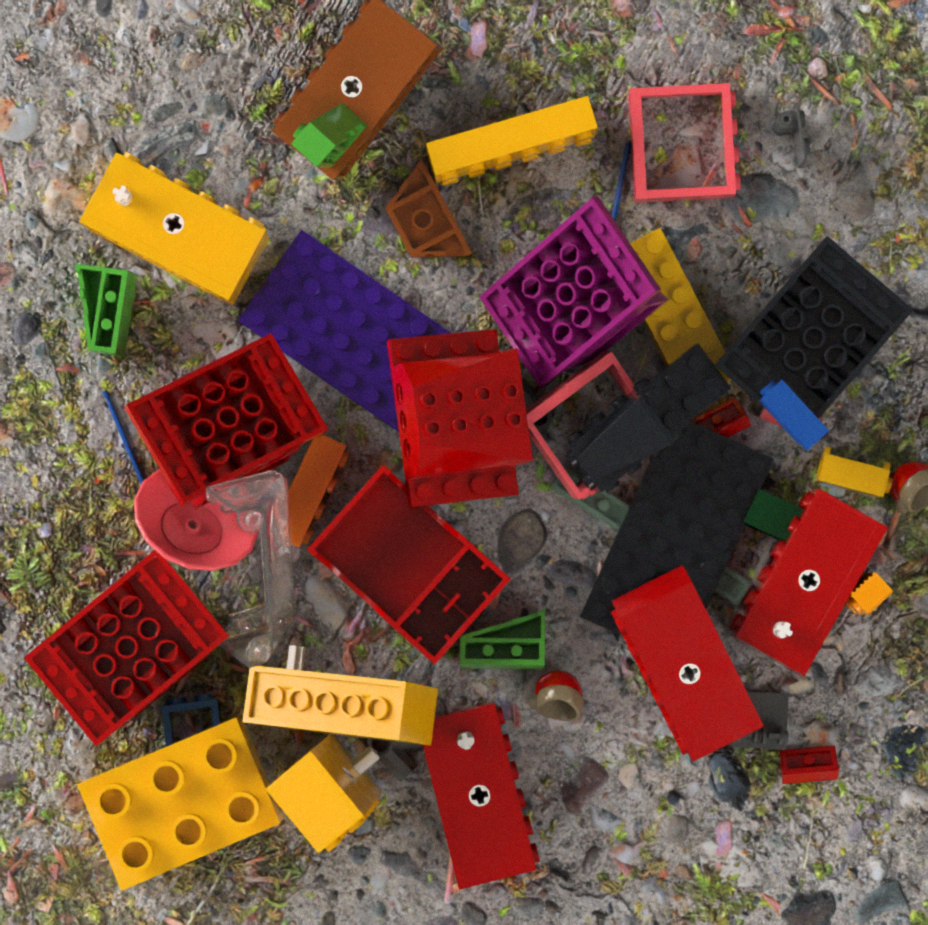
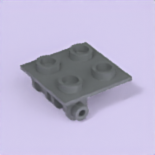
M795 103L790 111H785L778 115L772 125V130L778 136L792 134L798 168L801 167L807 159V155L810 154V144L808 138L803 137L802 127L806 126L804 111H799L798 103Z
M747 691L764 727L730 743V747L786 750V742H788L789 736L787 731L789 694Z

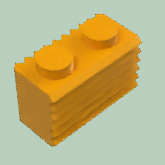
M864 573V577H860V581L857 582L845 605L854 614L869 615L893 593V590L877 573Z

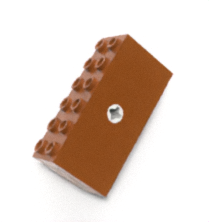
M384 0L364 1L358 10L361 14L355 22L351 20L341 32L344 37L338 45L333 43L324 55L327 58L321 67L316 66L307 77L310 82L304 90L299 88L290 100L293 103L287 112L283 110L273 122L275 128L272 132L298 153L300 152L291 144L295 140L293 134L303 123L307 125L312 120L342 103L368 126L331 168L317 167L332 180H343L443 50L441 45ZM354 83H358V93L355 92V88L353 87Z

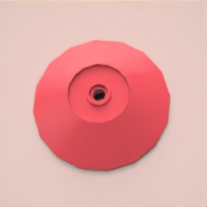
M158 469L142 482L134 499L135 522L146 543L164 559L187 569L215 571L236 565L252 551L259 535L258 512L248 493L241 486L195 510L192 501L181 506L163 473Z

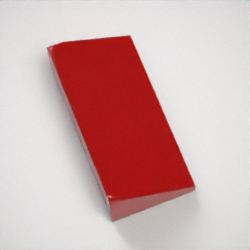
M736 396L690 420L727 438L751 426L749 418Z
M835 745L779 750L782 784L838 779L839 767Z

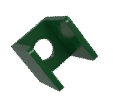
M757 489L743 523L774 539L787 541L791 534L787 529L795 515L799 518L801 517L803 509L761 489Z

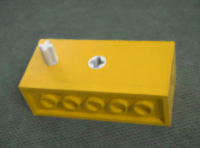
M116 152L79 222L96 235L233 306L269 240L264 224L252 217H249L248 220L241 218L239 211L227 204H224L223 208L216 205L217 202L214 201V198L202 191H199L198 195L193 193L192 189L189 188L190 185L177 178L173 182L168 180V177L164 175L165 172L153 165H150L149 168L144 167L139 158L128 152H125L124 155ZM173 225H174V226H179V225H181V228H180V229H176V228H175L174 230H172Z
M289 645L286 669L250 665L243 714L244 723L431 746L438 688L405 681L303 671L306 647Z
M329 734L289 767L266 790L318 853L324 848L330 852L342 841L346 834L349 832L353 833L359 828L380 803L377 798L382 792L365 773L369 767L380 759V756L369 745L353 758L334 734Z

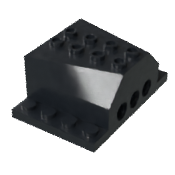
M826 236L718 360L715 366L763 408L764 406L759 402L763 396L759 392L772 380L777 384L783 380L819 419L913 312V309L831 238Z

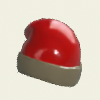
M910 461L897 467L891 475L893 481L889 492L896 500V510L903 514L908 511L914 513L928 506V464Z
M562 670L550 671L542 675L536 682L535 694L529 700L530 707L535 709L540 715L560 721H576L579 719L584 703L581 684L574 675Z

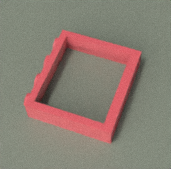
M730 83L630 88L628 102L634 203L734 198L736 190L741 189L740 174H735V163H739V148L733 144V135H737V119L732 118L731 108L736 107L735 91H730ZM721 94L726 186L647 190L642 99Z
M611 351L600 353L526 408L531 440L570 496L578 500L581 498L584 500L589 495L595 494L596 491L594 489L590 491L582 480L577 484L574 483L533 423L606 369L625 396L633 391V382Z

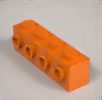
M323 434L312 439L270 529V535L298 548H301L303 544H309L315 531L311 529V525L315 518L320 520L326 504L322 503L326 493L332 494L338 482V479L334 478L338 467L343 469L350 456L346 452L348 448L346 445Z

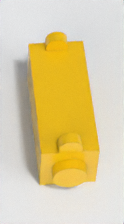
M824 447L815 482L876 498H883L885 493L889 494L893 481L889 477L890 462L885 461L883 468L831 455V447Z

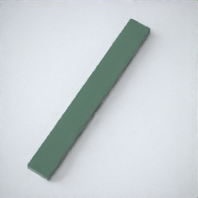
M566 464L563 465L575 484L582 480V474ZM557 476L550 485L551 489L619 531L629 509V504L610 492L606 493L605 490L603 492L596 491L595 494L589 495L584 500L582 498L580 500L574 499ZM725 567L714 592L739 607L753 583Z

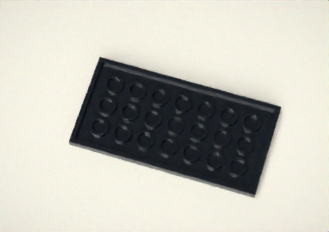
M689 421L690 424L685 427L686 432L676 439V442L651 458L580 617L621 635L611 614V611L615 610L612 600L682 565L689 575L705 609H707L745 525L743 520L751 506L757 489H761L774 461L773 458Z

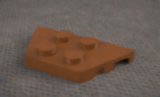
M423 160L418 161L409 177L403 182L396 195L385 207L410 257L442 258L471 256L472 252Z

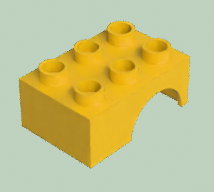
M241 714L77 784L121 891L276 826L284 819L280 806L266 790L270 782Z

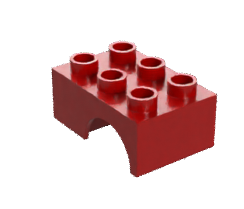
M384 465L378 469L307 548L309 553L347 584L434 665L511 580L510 577L429 506L409 508L406 485Z

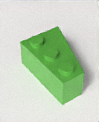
M342 103L312 120L307 125L305 123L300 125L293 134L295 140L291 144L316 167L331 168L368 125Z
M75 264L80 285L79 294L84 309L83 319L88 350L103 355L125 357L137 275L128 270Z
M545 609L528 616L512 619L506 623L493 625L460 636V669L544 670Z

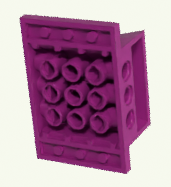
M598 196L592 197L479 296L513 349L518 348L519 358L539 388L546 387L564 371L584 366L603 351H608L669 300L660 292L661 288Z

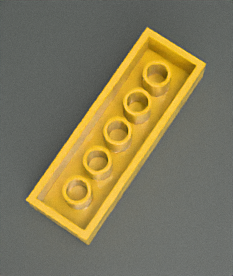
M585 96L426 143V152L436 184L442 182L443 186L458 182V177L469 175V178L478 177L485 174V169L495 167L496 170H502L512 166L511 162L522 159V162H529L539 158L538 154L548 151L549 155L560 153L565 150L564 146L575 143L576 147L587 145L592 142L591 138L595 137L598 127L589 97Z
M661 228L631 242V246L661 288L660 292L669 299L643 321L665 366L669 365L695 343H699L715 365L725 354V350ZM719 370V372L722 374L727 383L732 381L721 370Z

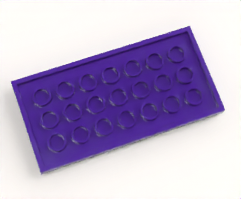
M303 230L296 236L238 319V322L261 338L272 333L284 354L397 432H399L387 340L451 333Z

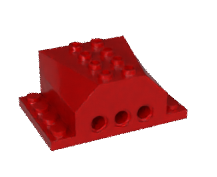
M496 329L387 340L409 508L519 495L515 467L533 461L518 348L499 352Z
M272 333L126 404L124 408L181 506L192 501L195 510L289 462L302 444L328 430L324 420Z
M154 550L26 655L24 659L94 745L98 746L117 729L130 723L213 654L212 651L229 638L230 635L170 562Z

